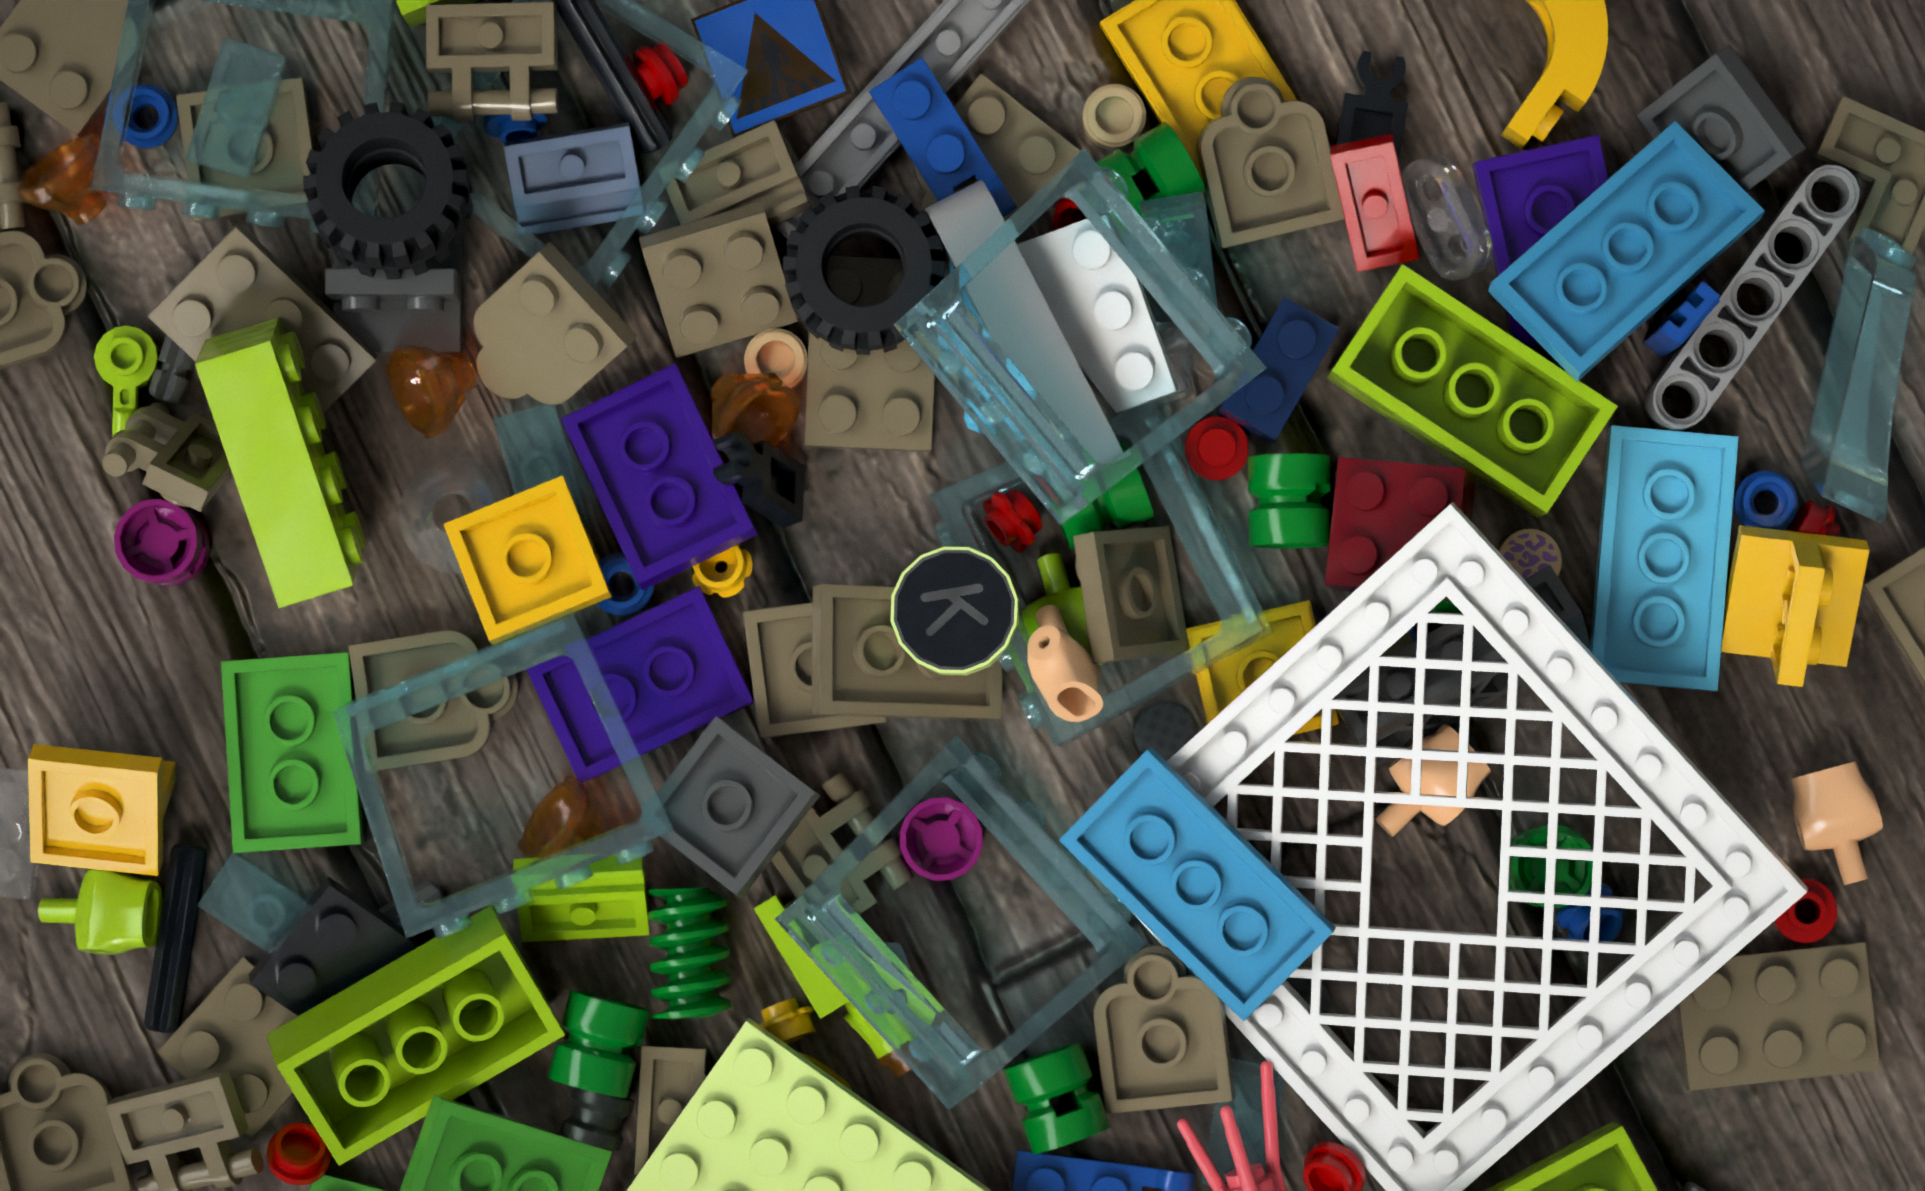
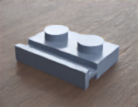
M629 122L504 143V153L520 237L645 216L646 211Z

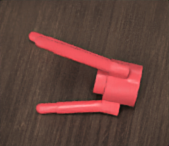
M1263 1061L1260 1065L1267 1172H1264L1261 1163H1249L1241 1133L1230 1106L1226 1105L1220 1109L1226 1138L1236 1168L1225 1174L1228 1184H1225L1189 1121L1182 1118L1177 1122L1179 1131L1212 1191H1287L1280 1166L1273 1065L1270 1061Z

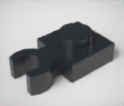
M1363 51L1355 69L1356 79L1363 88L1362 95L1344 94L1336 145L1393 133L1399 158L1408 103L1390 100L1391 92L1400 85L1406 71L1404 57L1396 56L1390 77L1377 79L1369 70L1371 52Z
M738 431L714 439V446L722 450L730 461L713 468V475L720 483L726 486L737 483L742 486V503L782 528L803 521L805 465L765 440L752 444L745 434Z

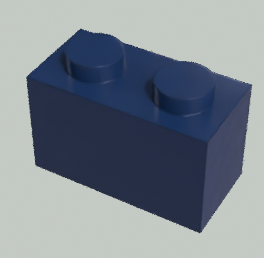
M1284 297L1216 415L1234 421L1244 431L1272 446L1340 328Z

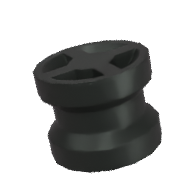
M573 1087L570 1094L574 1102L573 1110L570 1117L562 1120L559 1133L586 1144L620 1151L624 1140L620 1132L623 1118L632 1113L635 1101L629 1098H618Z

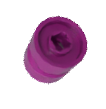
M162 499L144 500L130 507L118 521L114 534L115 554L123 568L138 579L165 587L184 585L195 579L207 565L211 552L210 534L202 519L191 510Z
M948 797L931 798L916 805L905 817L900 830V850L906 863L920 876L934 881L953 880L967 873L977 862L983 847L982 828L976 815L964 803Z

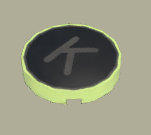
M944 546L920 555L902 572L891 595L890 621L899 644L917 664L940 675L967 676L990 667L1008 648L1019 627L1020 601L1010 576L992 557L970 547Z

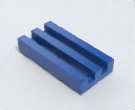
M1704 281L1683 296L1676 304L1678 307L1661 321V326L1653 331L1643 344L1658 357L1662 355L1665 357L1685 342L1720 302L1718 299L1720 295Z

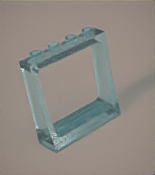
M128 0L91 190L119 193L118 205L135 209L156 210L157 199L183 202L182 214L201 218L220 219L221 207L247 211L246 223L268 227H284L285 216L311 219L309 231L318 233L306 204L308 202L306 196L134 173L124 168L122 154L155 0ZM200 0L364 24L369 31L364 105L377 102L380 113L386 112L396 0ZM381 167L372 170L361 179L357 185V194L352 200L354 208L374 218H377Z
M513 0L511 3L552 2V0ZM634 0L595 1L600 9L657 43L667 46L675 54L707 72L711 77L712 86L587 263L581 267L573 266L593 289L599 280L610 287L632 257L622 248L636 228L647 235L669 205L659 196L673 176L684 183L706 153L696 144L710 124L721 131L743 101L733 92L748 72L747 69ZM475 72V89L489 90L501 72ZM453 116L432 117L433 124L437 126L442 122L451 132L453 139L466 123L455 122ZM472 188L473 193H470V197L473 203L472 215L528 259H531L545 246L543 242Z
M1085 149L1060 169L915 306L893 324L1060 525L1093 502L1266 369V366L1250 348L1252 337L1247 327L1236 318H1225L1209 299L1211 290L1206 278L1194 268L1182 267L1167 249L1169 237L1163 226L1152 218H1142L1126 199L1128 190L1123 178L1110 168H1100ZM1059 198H1069L1078 206L1215 373V380L1211 387L1109 464H1100L1094 460L967 308L961 296L963 288Z
M1862 226L1858 236L1854 234L1852 236L1801 465L1822 497L1883 524L1887 516L1888 462L1892 419L1916 273L1912 268L1917 257L1904 249V246L1898 244V241Z
M1149 402L1107 420L1118 442L1121 440L1132 442L1220 617L1221 628L1217 634L1103 697V708L1095 716L1081 722H1069L1054 714L1031 677L1027 662V645L1030 635L1019 615L1017 632L998 661L1006 672L1017 669L1027 689L1026 692L1018 695L1021 708L1034 729L1037 730L1045 726L1055 747L1068 745L1191 676L1274 633L1162 409ZM1045 446L930 494L942 517L941 521L934 524V530L941 546L970 547L990 556L972 520L971 508L976 502L990 497L996 491L1002 492L1040 476V473L1054 468L1055 466Z
M576 612L337 706L333 711L406 938L433 928L437 939L456 933L473 924L469 915L473 911L490 904L494 905L497 914L513 910L533 900L530 892L532 887L554 879L557 889L572 886L594 875L590 866L591 863L611 855L615 856L618 865L631 862L654 851L651 839L673 831V824L604 677ZM557 656H568L574 661L640 803L642 808L641 815L630 823L435 902L426 903L421 901L416 895L369 747L368 734Z
M957 735L937 751L852 841L775 918L780 926L948 1110L980 1088L1147 944L1128 924L1131 920L1129 909L1116 896L1112 894L1102 895L1086 878L1088 868L1065 846L1059 848L1044 832L1042 828L1045 823L1040 810L1027 800H1015L999 782L1001 780V771L997 763L985 753H972ZM939 782L945 783L952 789L1096 949V957L1087 968L990 1050H984L974 1042L850 906L840 892L843 880L926 793Z

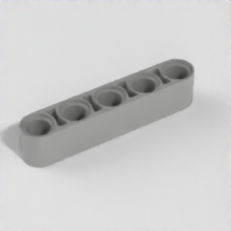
M1824 165L1813 170L1796 185L1719 291L1720 297L1718 299L1720 302L1685 342L1679 346L1650 386L1645 396L1644 410L1648 420L1655 428L1684 431L1696 425L1706 416L1855 210L1859 201L1860 188L1856 178L1849 170L1838 165ZM1826 182L1837 190L1840 197V205L1836 212H1824L1814 205L1811 198V189L1814 183ZM1789 233L1801 242L1803 256L1800 263L1788 264L1781 261L1776 255L1774 240L1777 234ZM1753 284L1764 293L1766 307L1762 315H1749L1739 307L1736 299L1740 285ZM1716 335L1725 341L1729 349V359L1725 366L1713 367L1702 359L1699 352V343L1703 336ZM1679 386L1688 392L1692 400V410L1687 418H1674L1664 410L1662 394L1666 387Z
M981 179L924 208L926 215L932 221L935 233L939 234L945 254L1065 486L1070 488L1125 460L1121 446L983 180Z

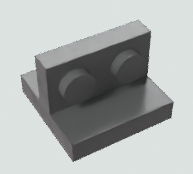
M1730 44L1711 56L1637 115L1654 139L1676 121L1746 192L1806 150V147L1794 133L1790 122L1780 114L1756 81L1753 72L1741 61Z
M464 238L460 244L451 240L448 244L451 255L441 264L434 256L426 260L428 272L415 276L412 267L402 268L401 279L387 280L384 270L376 269L374 278L360 274L355 263L352 262L347 267L337 260L334 253V268H325V295L333 301V313L377 355H463Z
M715 716L637 819L736 896L743 898L820 795L727 723Z

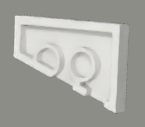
M1111 209L1017 244L1078 364L1116 413L1130 410L1180 391L1116 210Z

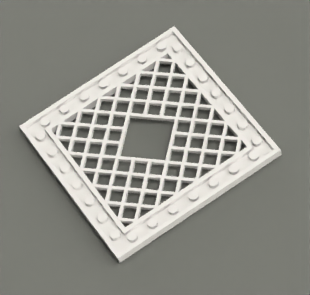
M1454 502L1449 504L1167 760L1212 806L1216 805L1228 794L1227 821L1246 840L1271 841V864L1280 873L1282 842L1317 844L1316 878L1284 877L1295 888L1315 889L1314 906L1324 916L1326 890L1361 892L1359 925L1333 924L1336 929L1331 934L1359 937L1358 970L1322 968V943L1313 952L1312 967L1299 966L1289 976L1292 978L1312 979L1311 1006L1285 980L1245 1021L1241 1020L1225 1003L1224 1008L1225 1015L1265 1059L1272 1063L1275 1070L1337 1138L1360 1159L1363 1166L1386 1191H1463L1796 903L1808 890V887ZM1447 596L1463 614L1429 611ZM1418 622L1416 657L1382 655ZM1428 623L1464 625L1462 659L1427 658ZM1474 626L1507 662L1473 660ZM1370 666L1368 700L1334 698ZM1380 666L1416 668L1414 702L1379 701ZM1426 668L1462 670L1460 705L1425 703ZM1472 671L1508 673L1507 708L1471 706ZM1518 674L1551 710L1517 708ZM1322 709L1321 743L1286 741ZM1333 709L1368 711L1367 745L1331 743ZM1378 711L1414 713L1412 748L1377 746ZM1424 714L1460 716L1459 750L1423 748ZM1470 717L1506 719L1505 753L1469 751ZM1516 719L1553 721L1551 756L1515 754ZM1563 723L1595 758L1561 756ZM1275 751L1274 785L1240 783ZM1285 752L1320 754L1319 788L1284 786ZM1331 754L1366 756L1365 790L1330 788ZM1376 757L1412 759L1411 793L1375 791ZM1422 760L1458 762L1457 796L1421 794ZM1468 762L1504 764L1503 799L1467 796ZM1514 765L1551 767L1549 801L1513 799ZM1561 768L1597 770L1596 804L1559 802ZM1607 771L1640 807L1605 805ZM1238 794L1273 796L1272 830L1237 828ZM1284 797L1319 799L1317 833L1282 831ZM1329 800L1364 802L1363 836L1328 833ZM1375 802L1502 810L1497 934L1370 926ZM1512 810L1549 813L1547 847L1511 845ZM1559 813L1595 815L1593 849L1557 847ZM1605 816L1642 818L1640 852L1603 850ZM1651 819L1684 855L1650 853ZM1327 845L1362 847L1361 881L1326 878ZM1510 856L1546 858L1545 892L1509 890ZM1556 859L1593 861L1591 895L1555 893ZM1603 861L1639 864L1638 898L1601 895ZM1649 864L1686 866L1684 901L1648 898ZM1697 868L1711 885L1694 899ZM1508 901L1544 903L1543 937L1507 935ZM1554 904L1591 906L1589 940L1553 938ZM1601 907L1637 909L1636 943L1599 941ZM1647 910L1679 912L1646 941ZM1140 920V922H1141V923L1150 931V933L1161 943V945L1167 947V946ZM1369 938L1404 940L1403 973L1368 971ZM1415 941L1450 943L1449 976L1413 974ZM1460 943L1496 946L1495 979L1459 977ZM1506 946L1542 949L1541 982L1505 980ZM1552 949L1589 952L1587 985L1551 983ZM1599 952L1631 954L1597 984ZM1187 967L1188 974H1195ZM1322 980L1357 982L1356 1015L1321 1013ZM1367 982L1403 985L1401 1018L1366 1016ZM1413 985L1448 988L1447 1021L1411 1019ZM1458 989L1494 991L1493 1024L1457 1022ZM1504 991L1540 994L1539 1027L1503 1025ZM1550 995L1582 997L1549 1025ZM1328 1025L1355 1027L1354 1054ZM1366 1027L1401 1030L1399 1063L1364 1060ZM1411 1030L1446 1033L1445 1066L1410 1063ZM1457 1033L1492 1036L1491 1069L1455 1067ZM1502 1037L1533 1039L1501 1067ZM1372 1073L1399 1074L1398 1102ZM1409 1075L1445 1078L1443 1110L1408 1108ZM1455 1078L1486 1080L1453 1109ZM1415 1120L1438 1123L1425 1133Z

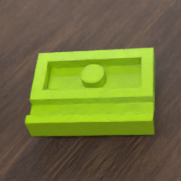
M642 852L513 859V882L516 888V904L522 942L650 935V920H648L649 904Z

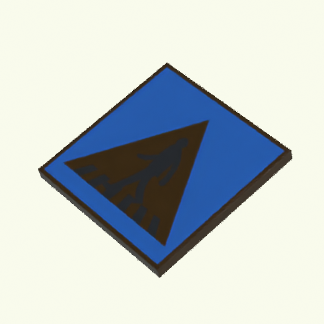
M738 0L691 19L733 138L773 120L780 122L852 94L819 0Z

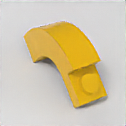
M1525 0L1535 10L1543 24L1547 38V58L1538 82L1501 133L1502 137L1519 149L1524 147L1531 136L1543 142L1564 112L1563 109L1554 104L1557 99L1576 112H1579L1592 94L1602 72L1608 45V18L1604 0Z

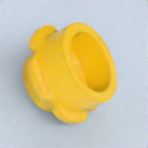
M740 544L692 566L695 572L692 580L695 586H700L702 592L706 595L717 593L722 598L732 597L743 590L745 578L752 574V557L749 551L741 549ZM719 562L727 563V570L723 573L716 571V565Z
M791 998L761 1010L760 1013L764 1022L759 1025L784 1043L790 1044L816 1032L810 1018L814 1008L812 1006L800 1008L797 999Z

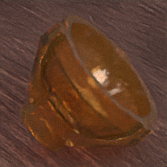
M93 133L89 136L84 135L73 138L52 150L35 165L26 170V174L17 186V191L26 202L39 209L59 211L72 218L77 225L85 224L96 217L107 205V201L101 194L105 190L104 148Z
M407 345L394 350L390 355L389 364L386 365V375L390 379L395 400L402 414L414 429L424 434L425 439L445 432L466 400L464 392L474 389L477 383L474 367L469 358L463 353L443 357L428 347Z
M731 372L722 376L714 384L711 391V399L713 401V442L714 439L734 431L745 434L752 444L765 440L776 448L780 444L784 445L791 438L789 434L799 414V399L796 393L775 373L739 374Z
M570 775L565 777L563 782L555 786L538 804L527 822L522 839L518 841V849L528 858L539 857L545 859L574 855L606 854L611 845L612 838L611 835L599 828L602 821L596 810V804L585 784H580L576 777Z

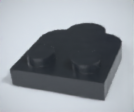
M327 877L251 970L249 980L251 985L299 1016L416 949V944L408 931L342 885Z

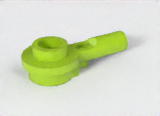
M127 325L115 327L105 333L97 343L94 354L96 370L103 380L113 386L112 437L117 432L125 430L126 422L138 409L139 389L147 386V382L152 378L155 369L157 370L159 361L157 346L151 336L139 328Z

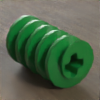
M710 887L647 889L648 895L666 900L665 906L648 913V920L667 926V931L649 938V946L666 951L667 957L655 961L649 966L650 972L668 977V983L650 990V997L669 1003V1008L651 1015V1018L712 1017L732 1008L731 999L713 993V989L730 983L731 975L730 973L712 968L713 963L730 956V949L728 947L712 942L713 937L729 931V923L711 916V912L729 905L728 896L710 891Z

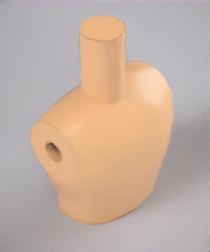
M1056 605L1041 607L1036 613L1039 628L1031 635L1027 645V662L1031 677L1055 715L1069 722L1087 720L1098 714L1103 708V700L1099 692L1102 675L1101 668L1098 663H1093L1091 654L1069 635L1059 607Z
M1443 724L1432 734L1423 737V748L1459 750V734L1449 725ZM1469 745V751H1475V750ZM1396 758L1388 769L1403 793H1411L1412 759ZM1422 760L1421 794L1457 796L1458 762ZM1468 762V797H1474L1482 781L1491 772L1486 763ZM1391 803L1376 818V821L1390 836L1394 837L1420 811L1437 824L1445 826L1465 808Z
M1857 761L1791 779L1794 790V820L1803 849L1810 851L1833 849L1843 885L1868 879L1858 842L1882 830L1883 823L1874 793L1864 780Z

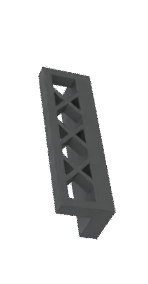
M1549 565L1524 579L1587 648L1590 647L1583 615L1552 567ZM1445 624L1430 632L1427 636V658L1462 659L1464 625ZM1474 626L1473 660L1507 662ZM1417 640L1390 656L1416 657ZM1380 666L1379 701L1414 702L1416 668ZM1370 667L1365 669L1334 698L1368 700ZM1426 668L1425 703L1460 705L1462 670ZM1472 671L1471 706H1486L1507 694L1508 673ZM1518 674V687L1526 682ZM1336 709L1352 734L1355 744L1367 745L1368 711ZM1378 711L1377 746L1407 748L1413 744L1414 713ZM1424 714L1423 737L1432 734L1443 724L1453 725L1460 721V716ZM1360 756L1366 765V756ZM1376 757V768L1393 758Z

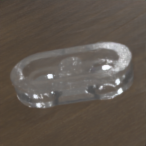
M1432 155L1410 163L1403 170L1402 176L1414 230L1430 265L1440 276L1448 280H1461L1480 273L1490 261L1492 242L1462 172L1452 160L1441 155ZM1437 182L1442 190V194L1439 192L1437 188ZM1463 239H1464V241H1465L1467 250L1465 249V247H1464V245H1463Z

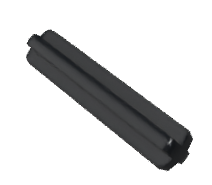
M552 0L623 123L629 122L633 140L639 150L650 154L667 145L673 138V132L596 1Z
M180 843L175 844L171 848L144 1018V1026L150 1031L171 1034L175 1033L181 1026L207 861V851L201 846Z

